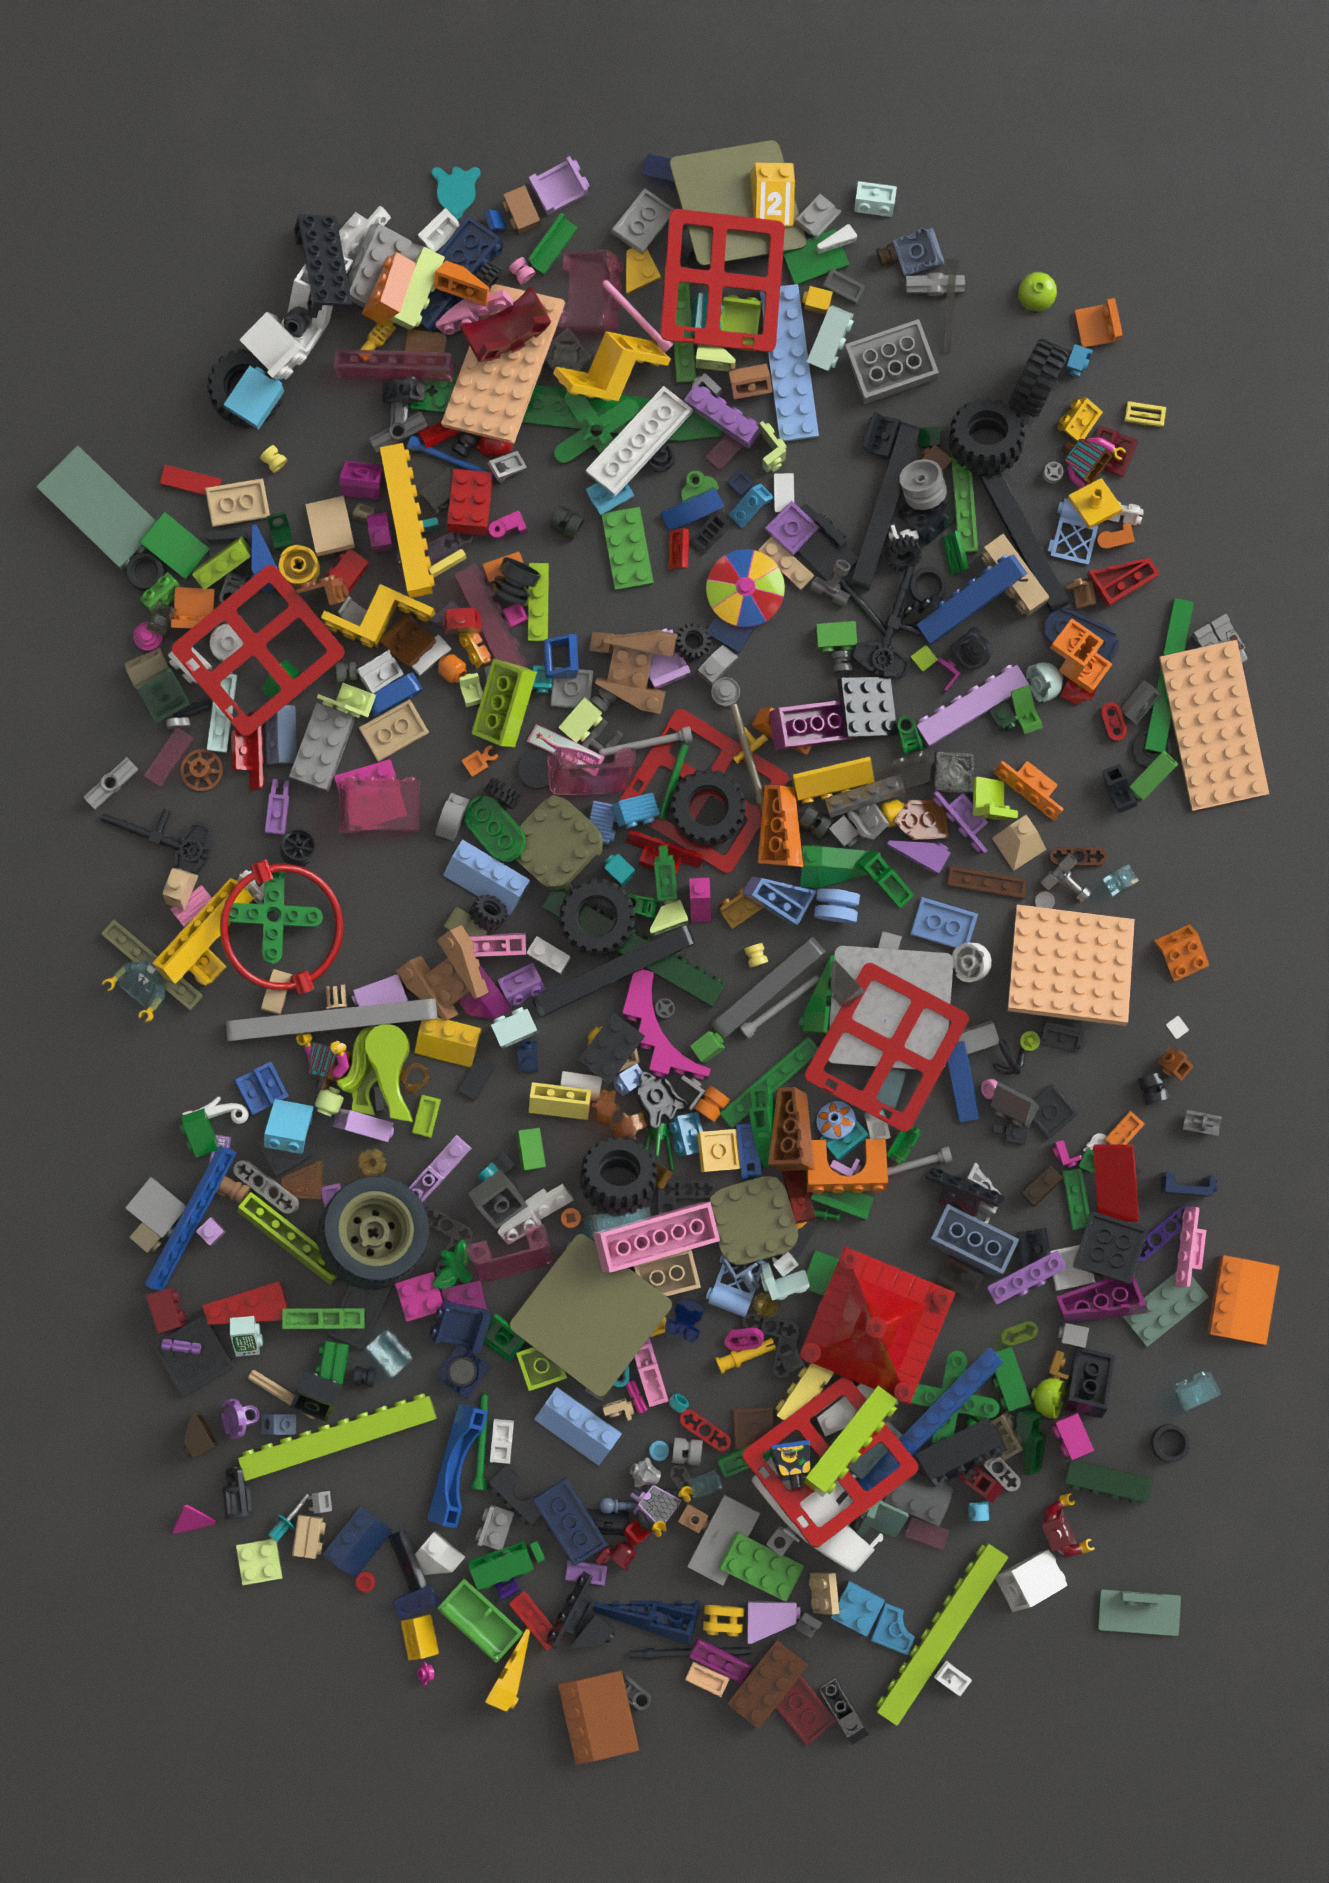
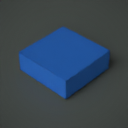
M488 210L484 212L490 231L502 232L507 229L501 211Z

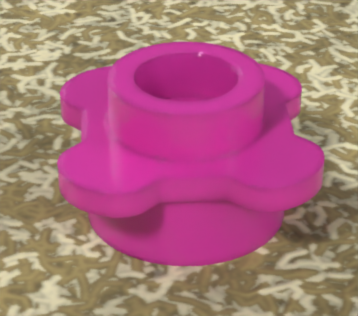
M422 1662V1666L417 1669V1677L423 1686H426L428 1681L434 1679V1669L431 1665H427L426 1662Z

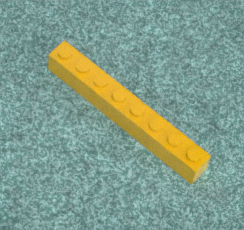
M403 443L380 447L408 595L412 598L432 594V586H435L433 574L429 575L428 568H432L430 557L425 556V550H428L426 538L422 539L421 532H425L423 521L418 520V514H421L419 502L415 503L414 499L418 495L416 485L411 483L414 474L412 467H408L407 461H411L409 450H405Z

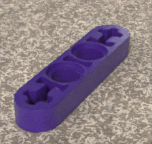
M1184 1205L1179 1207L1148 1233L1146 1243L1153 1250L1150 1252L1149 1248H1147L1143 1252L1145 1256L1143 1258L1140 1256L1139 1261L1149 1258L1182 1230V1225L1180 1226L1173 1216L1176 1215L1179 1218L1183 1214L1181 1210L1191 1206ZM1168 1221H1172L1176 1225V1229L1172 1233L1167 1232L1165 1229V1224ZM1153 1234H1158L1161 1238L1160 1243L1156 1246L1150 1242V1237Z

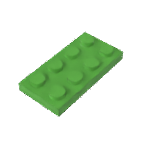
M640 507L601 514L615 591L654 584Z
M736 1531L718 1568L786 1602L804 1565L784 1555L780 1556L771 1548Z

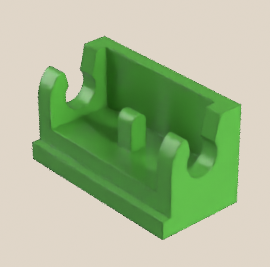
M540 1128L515 1132L521 1171L546 1167Z

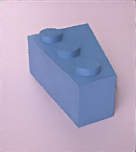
M751 877L742 894L787 924L798 925L817 891L764 878Z

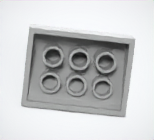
M919 319L845 344L864 404L938 379L939 372Z

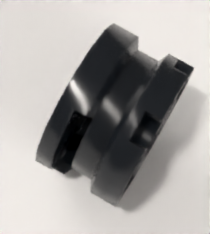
M664 443L649 459V466L658 472L667 471L674 463V451L670 445Z

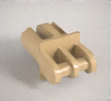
M345 984L341 985L342 1004L339 1003L338 987L333 986L334 1005L331 1004L330 987L325 986L327 1010L348 1008Z

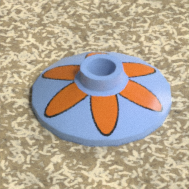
M834 1101L827 1103L820 1109L817 1114L816 1123L818 1130L823 1136L829 1139H841L851 1133L855 1126L856 1118L854 1111L849 1105ZM837 1115L838 1119L836 1121H832V1117Z

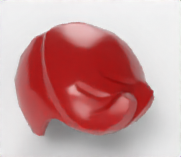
M481 436L476 448L484 456L498 458L510 453L514 444Z

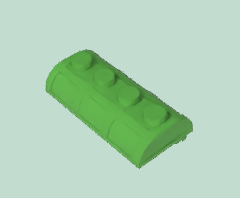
M463 1579L437 1608L496 1663L523 1634L516 1625L466 1579Z

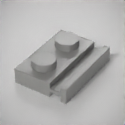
M819 194L796 218L795 223L809 235L812 234L814 239L817 240L839 217L841 210L836 209L834 204Z
M390 650L385 651L356 670L366 689L372 694L403 675L396 660L391 656Z

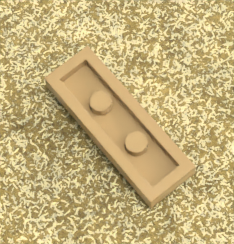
M772 536L758 550V552L770 557L777 564L781 573L800 591L814 578V575Z

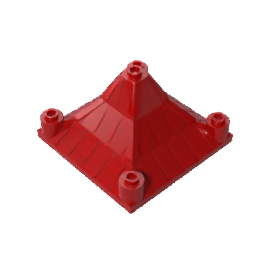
M844 1246L799 1358L872 1389L880 1386L894 1398L910 1404L956 1292Z

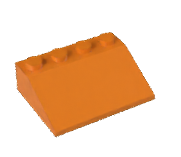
M1220 1255L1207 1334L1266 1345L1280 1266Z

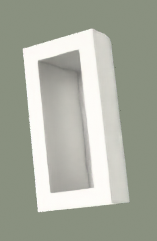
M562 1072L561 1086L590 1089L591 1100L599 1102L602 1078L579 1073Z

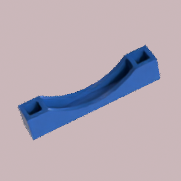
M458 1403L429 1510L428 1521L442 1526L457 1528L462 1511L459 1492L462 1465L470 1446L484 1429L488 1411Z

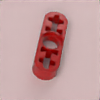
M686 1410L681 1414V1424L715 1449L725 1451L730 1447V1437L693 1410ZM685 1414H693L692 1419L696 1422L698 1421V1419L702 1420V1422L698 1424L696 1431L692 1429V1427L695 1426L694 1424H692L691 1422H689L688 1424L684 1423ZM704 1424L711 1427V1433L708 1436H703L699 1432L700 1427ZM715 1430L719 1432L716 1434L719 1438L726 1437V1446L718 1447V1441L714 1438L712 1442L708 1440L713 1436Z

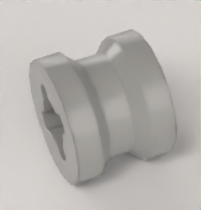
M1058 462L1048 463L1043 470L1044 480L1049 484L1059 482L1064 472L1062 465Z

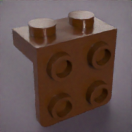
M408 613L380 639L384 646L407 667L415 665L436 643V639L424 630Z

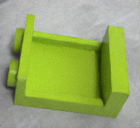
M736 295L723 297V311L720 317L721 330L758 335L761 301L754 297L740 299ZM743 338V344L753 345L754 339Z

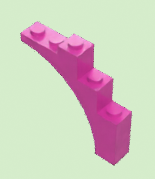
M642 969L634 973L623 1015H626L627 1020L635 1022L641 1019L639 1032L645 1035V1037L639 1044V1047L649 1050L651 1047H655L649 1068L650 1071H653L652 1075L664 1078V1074L669 1075L670 1068H674L673 1072L685 1075V1072L693 1073L692 1077L704 1080V1077L709 1078L710 1068L696 1064L683 1056L670 1044L662 1033L652 1005L654 972Z

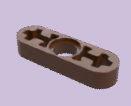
M1057 847L1049 854V860L1055 866H1059L1057 859L1053 858L1057 851L1060 852V855H1067V851H1070L1072 856L1074 852L1080 851L1084 858L1083 861L1077 862L1075 866H1101L1107 860L1106 851L1097 847ZM1086 851H1090L1089 855H1095L1096 852H1099V855L1103 856V858L1099 862H1096L1095 858H1090L1089 862H1086Z

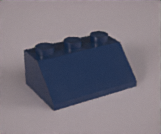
M360 1506L322 1555L338 1568L356 1578L393 1530L363 1506Z

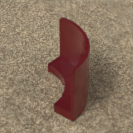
M528 287L513 302L512 306L488 318L462 324L460 328L478 362H486L501 358L500 354L510 350L514 353L525 347V342L533 336L535 338L540 336L551 324V320L534 288Z

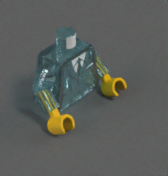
M143 960L140 963L134 961L124 964L113 974L112 978L102 982V985L107 981L111 982L112 986L107 990L110 991L115 988L116 982L119 981L118 985L145 1008L149 1006L147 1010L139 1013V1018H142L145 1013L148 1014L145 1022L153 1019L152 1012L157 1010L165 998V987L163 984L165 979L152 964L155 960L150 962Z

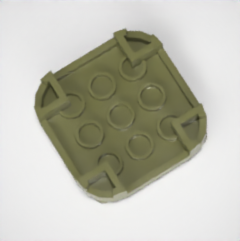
M552 795L543 801L519 826L525 834L526 844L522 854L515 860L550 891L568 889L572 886L570 882L596 855L600 856L602 853L603 834L568 800Z
M770 1176L755 1178L722 1188L711 1196L710 1203L720 1239L718 1243L723 1257L730 1264L741 1267L781 1254L785 1255L796 1245L798 1240L797 1225L786 1189L778 1178Z

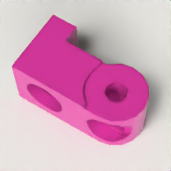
M519 510L495 520L489 525V533L495 540H502L506 534L518 529L520 534L528 531Z

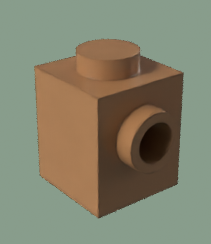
M687 1503L678 1522L700 1533L701 1530H706L710 1520L707 1519L709 1516L707 1513Z

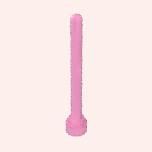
M605 280L602 282V286L658 343L659 348L666 352L674 344L671 341L662 339L661 335L609 281Z

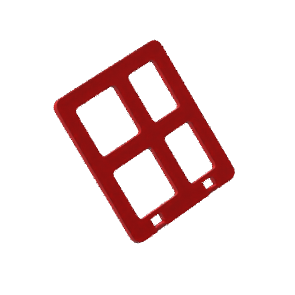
M674 209L669 215L660 330L662 339L671 342L760 352L773 351L777 340L785 233L784 224L777 220ZM683 225L703 226L712 229L711 264L709 270L690 269L680 266ZM727 230L769 235L766 277L733 274L724 271ZM680 282L701 284L708 287L705 328L678 326L676 324L678 284ZM724 287L765 293L762 335L722 331L720 329L722 290ZM683 331L694 332V339L684 338ZM743 338L754 339L753 345L743 344Z
M273 565L263 568L172 645L173 654L240 734L248 736L257 730L342 659L345 654L342 645ZM271 583L287 601L288 608L258 633H254L237 613V609L266 584ZM301 618L323 644L327 652L301 675L293 679L270 653L266 644L294 620ZM222 621H226L243 641V645L214 670L209 671L193 653L192 646ZM251 656H255L281 686V691L253 715L248 717L224 690L221 682ZM192 658L200 666L195 671L188 664V661ZM231 705L239 713L235 718L227 710Z
M678 709L674 712L660 735L665 736L670 728L679 733V730H682L683 727L690 726L692 732L721 749V753L711 767V771L719 770L723 774L732 762L733 757L743 751L741 744L683 709ZM674 742L652 747L619 801L641 796L660 766H664L670 771L673 770L677 758L671 755L669 750ZM752 752L757 772L770 779V785H787L789 777L786 772ZM745 758L741 760L744 764H746ZM683 762L679 776L684 779L686 775H691L697 770ZM637 780L643 782V785L637 792L632 788ZM708 789L696 793L689 804L692 818L694 820L697 818L710 797H714L726 805L722 795ZM745 800L744 816L747 818V822L726 855L718 853L707 845L700 846L697 843L689 842L687 838L679 834L674 824L665 819L661 820L655 817L654 822L646 825L683 848L702 854L704 861L720 871L730 873L760 828L762 815L759 804L752 805Z
M866 963L806 1070V1079L810 1083L884 1121L902 1132H907L912 1128L969 1022V1016L959 1008L873 963ZM871 981H877L911 1000L892 1038H887L852 1019ZM925 1008L951 1021V1026L931 1060L905 1047L910 1033ZM843 1033H849L883 1052L879 1063L862 1091L824 1071V1067ZM898 1060L923 1073V1077L904 1112H899L876 1099L890 1070ZM828 1079L838 1084L836 1090L825 1085ZM882 1108L893 1113L890 1119L880 1114Z
M846 1377L840 1378L745 1449L742 1455L744 1462L758 1477L765 1489L798 1528L810 1546L815 1548L822 1546L918 1471V1463L885 1423L879 1433L875 1431L872 1434L873 1440L867 1448L862 1447L859 1453L863 1456L877 1444L882 1443L899 1463L900 1467L869 1491H864L849 1471L843 1479L838 1478L837 1481L851 1497L853 1503L825 1525L817 1527L800 1505L803 1500L815 1491L804 1482H802V1489L788 1490L763 1459V1454L770 1450L771 1445H777L794 1431H798L805 1440L810 1441V1447L821 1459L830 1447L810 1423V1419L841 1396H845L857 1412L867 1401L855 1384ZM762 1466L770 1474L766 1479L758 1471ZM801 1516L809 1524L805 1528L797 1520Z

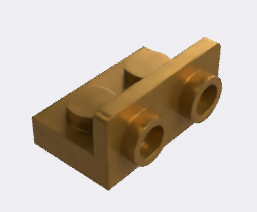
M745 887L736 892L738 896L731 900L729 897L720 903L722 907L719 908V912L732 930L763 909L762 906L742 894Z

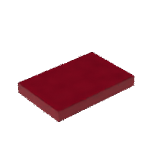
M802 1676L798 1678L776 1707V1710L806 1746L837 1721Z

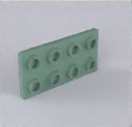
M1102 1589L1100 1591L1098 1629L1178 1636L1181 1596Z

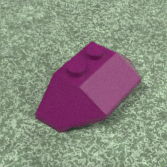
M479 966L478 968L482 979L485 980L488 993L477 999H474L472 994L469 993L458 1002L469 1016L495 1020L512 1007L483 968Z

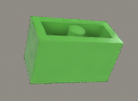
M856 621L816 624L817 650H822V653L834 652V649L853 651L854 645L857 643Z

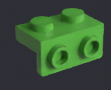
M167 572L158 579L157 583L146 590L139 599L153 615L157 616L175 599V588L181 586Z

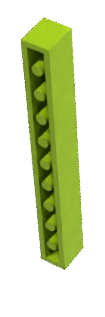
M425 1393L414 1396V1401L406 1403V1400L394 1403L395 1407L387 1409V1406L375 1409L376 1413L368 1415V1412L356 1415L357 1419L350 1422L349 1418L337 1421L338 1426L332 1428L328 1424L319 1427V1432L311 1434V1431L300 1433V1438L292 1440V1437L280 1440L281 1444L273 1446L272 1443L261 1446L262 1450L255 1453L253 1449L242 1452L243 1456L238 1458L243 1470L244 1479L247 1481L435 1420L437 1416L431 1397H425Z
M986 1543V1545L982 1544L976 1552L978 1557L974 1562H969L965 1569L966 1575L963 1579L959 1578L953 1587L956 1589L952 1596L948 1595L942 1604L945 1607L941 1613L936 1612L931 1620L933 1625L930 1629L926 1628L920 1637L922 1639L919 1646L915 1645L909 1653L911 1656L908 1663L904 1662L898 1670L900 1675L896 1680H891L887 1687L888 1693L885 1697L881 1696L876 1703L878 1707L877 1713L898 1726L1009 1558L989 1543Z

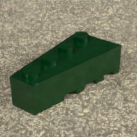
M1070 1460L1066 1484H1071V1489L1082 1491V1488H1088L1090 1493L1102 1495V1492L1109 1493V1498L1121 1500V1497L1129 1498L1130 1503L1141 1505V1501L1149 1502L1154 1478Z

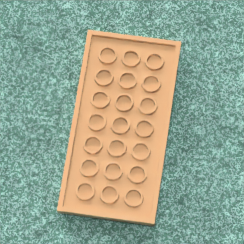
M494 284L491 286L489 293L504 290L515 302L525 291ZM537 294L551 320V324L537 338L533 336L526 341V346L514 353L510 350L500 354L501 358L478 362L469 346L441 422L443 427L515 443L564 308L565 302L563 299ZM502 310L489 313L486 316H480L479 320L488 318Z
M1237 640L1160 656L1159 660L1191 811L1269 794Z

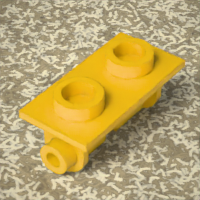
M478 632L460 633L458 635L461 645L467 650L469 660L475 665L476 669H479L483 663L491 662V655L486 646L478 647L477 645L482 642Z

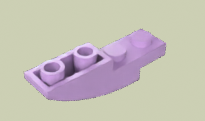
M456 1135L412 1183L409 1189H412V1192L417 1194V1197L423 1203L472 1148Z

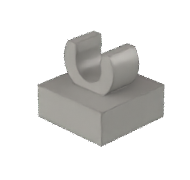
M330 1491L312 1493L311 1496H308V1500L312 1499L313 1507H309V1510L314 1511V1514L332 1511Z

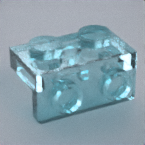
M385 1330L365 1348V1351L391 1379L408 1365L412 1358L410 1352L397 1342L396 1336Z

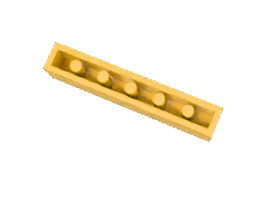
M230 878L155 959L152 964L164 979L176 984L220 936V920L225 901L239 881ZM244 888L234 903H250L254 898Z

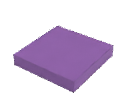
M791 500L764 530L794 556L820 527Z

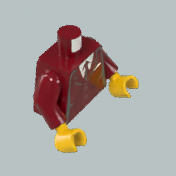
M1071 1493L1061 1495L1059 1500L1045 1508L1042 1528L1052 1551H1058L1065 1558L1078 1555L1081 1552L1085 1554L1094 1550V1547L1089 1548L1087 1544L1089 1541H1092L1091 1539L1077 1544L1063 1511V1507L1074 1505L1075 1500L1069 1501Z

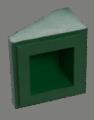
M940 427L920 428L919 447L932 448L935 444L939 448Z

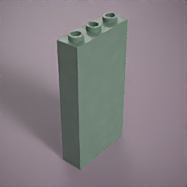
M78 445L37 486L39 491L122 571L125 568L127 569V564L132 557L147 551V548L139 541L156 520Z

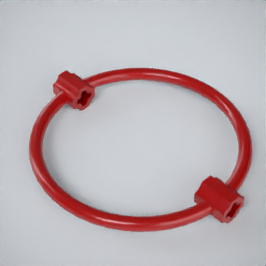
M266 859L249 865L252 872L238 882L225 901L220 920V936L224 952L235 970L242 977L257 986L280 991L295 989L297 995L307 993L314 989L312 982L330 967L341 946L343 917L339 902L327 883L308 869L290 864L268 865ZM291 872L310 879L326 894L335 916V937L331 950L324 962L311 974L308 973V970L300 971L291 976V982L283 983L266 981L245 969L236 958L228 936L229 914L239 893L253 880H255L256 884H260L273 879L272 873Z

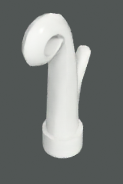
M220 1097L215 1098L211 1103L200 1108H205L209 1119L231 1112V1119L237 1124L244 1123L249 1116L247 1108L241 1104L228 1103L216 1105L220 1101ZM194 1111L184 1112L183 1115L188 1114V1113H191V1112H194ZM238 1111H239V1112H242V1114H243V1115H242L241 1117H239V1118L236 1117V1113H237Z

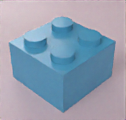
M848 1580L838 1599L839 1614H833L830 1617L867 1637L885 1600Z

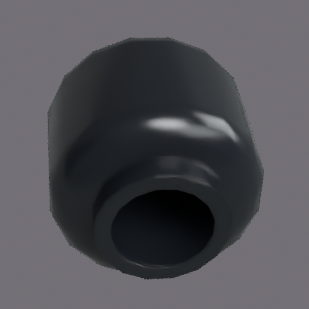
M299 306L292 308L286 314L283 323L285 329L290 334L300 336L309 329L312 324V318H309L307 309Z

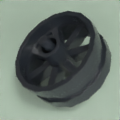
M297 828L285 833L279 850L281 857L288 864L304 866L313 859L317 845L315 838L310 832ZM296 836L295 842L291 840L290 837ZM286 841V842L289 843L291 846H290V847H284V842ZM309 842L312 848L304 847V845ZM292 851V856L287 854V852ZM303 851L311 853L310 856L305 857Z

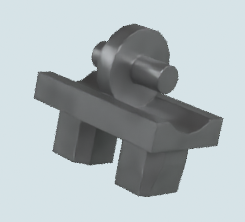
M1186 1110L1182 1130L1219 1136L1222 1116Z

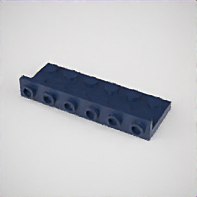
M468 215L438 254L445 257L443 263L449 261L463 266L476 276L485 263L491 262L495 256L502 252L504 244L499 236ZM435 288L433 292L430 291L427 297L430 299L426 309H422L420 313L422 316L420 324L433 335L435 331L439 330L436 327V322L464 298Z

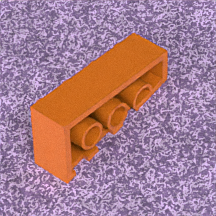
M764 785L758 854L759 864L803 867L794 787Z

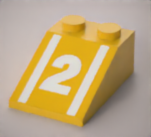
M755 163L750 171L754 218L781 221L785 227H793L795 189L793 163Z

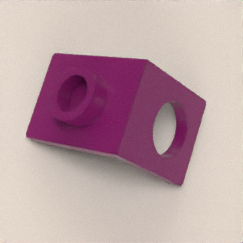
M939 657L936 663L953 676V679L943 690V693L946 694L961 673L956 670L957 666L949 660L946 662Z

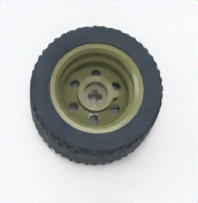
M374 1175L358 1178L341 1187L324 1208L317 1226L319 1254H321V1259L324 1260L325 1266H328L329 1271L335 1277L337 1276L340 1281H344L345 1284L358 1287V1289L364 1288V1290L387 1288L404 1279L424 1255L427 1243L429 1242L428 1236L430 1235L427 1211H425V1206L422 1205L421 1199L417 1197L418 1195L414 1194L413 1190L409 1189L407 1185L401 1184L402 1182L395 1181L393 1178L375 1177ZM372 1211H378L379 1216H373ZM359 1217L360 1224H355L353 1219ZM388 1223H393L395 1228L393 1230L389 1229ZM374 1231L376 1234L370 1238L368 1236L369 1233ZM351 1238H357L358 1243L352 1244ZM385 1243H391L392 1248L386 1249ZM371 1249L373 1256H367L366 1251Z

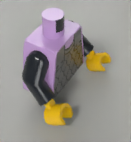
M652 1486L645 1493L636 1487L630 1497L639 1503L634 1510V1514L640 1528L660 1537L662 1535L661 1530L667 1531L665 1523L681 1503L680 1499L683 1498L685 1502L691 1500L688 1494H694L692 1488L685 1486L682 1489H671Z

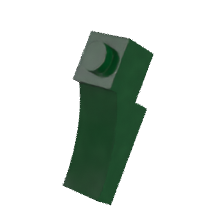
M1031 1408L1018 1412L1016 1417V1431L1020 1434L1024 1452L1023 1474L1028 1476L1041 1472L1046 1434L1040 1432L1042 1414Z

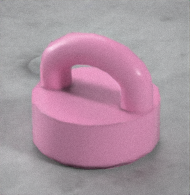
M987 1079L981 1084V1092L987 1099H993L998 1083L995 1079Z

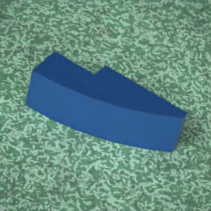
M712 487L697 496L693 495L660 512L668 530H672L724 507V504L717 490Z

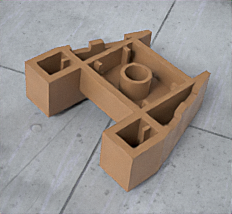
M654 630L606 636L604 643L614 644L608 679L597 677L595 683L640 710L661 714L666 691L647 687L653 654L672 657L678 634Z
M462 925L448 931L437 940L448 958L435 968L430 970L422 956H419L396 970L405 986L421 1000L436 999L437 1014L445 1021L459 1015L454 1004L469 993L472 994L474 999L488 993L485 980L482 979L478 968L480 966L479 961L475 958L473 949H475L473 942Z

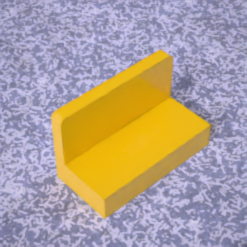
M431 1615L401 1621L408 1660L423 1659L439 1654Z

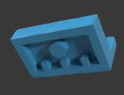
M698 1112L677 1116L669 1120V1129L673 1134L674 1149L678 1157L698 1153L697 1133L703 1132Z

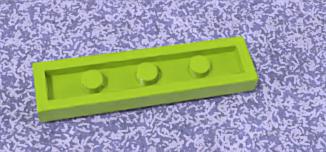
M529 563V566L537 570L541 577L536 587H529L532 596L529 597L528 642H543V640L548 639L549 563Z

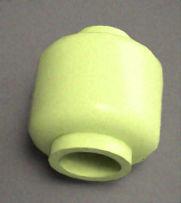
M330 1086L328 1090L321 1089L315 1102V1106L318 1108L317 1111L332 1117V1114H338L344 1100L339 1095L340 1090Z

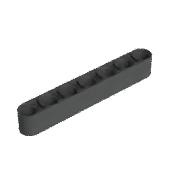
M814 937L810 938L710 1026L724 1040L826 951Z

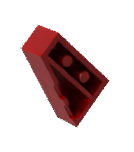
M1149 557L1099 570H1091L1088 572L1087 577L1092 581L1105 606L1109 608L1157 579L1160 573Z

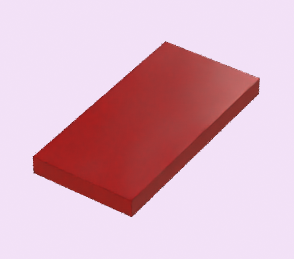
M1094 1144L1093 1154L1098 1213L1125 1222H1138L1139 1207L1134 1145Z

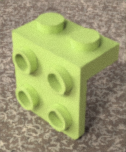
M761 421L759 423L760 434L773 449L771 453L763 458L762 468L766 473L770 471L775 472L782 466L781 463L786 460L785 448L787 446L781 438L777 439L773 433L775 431L769 423L765 424Z

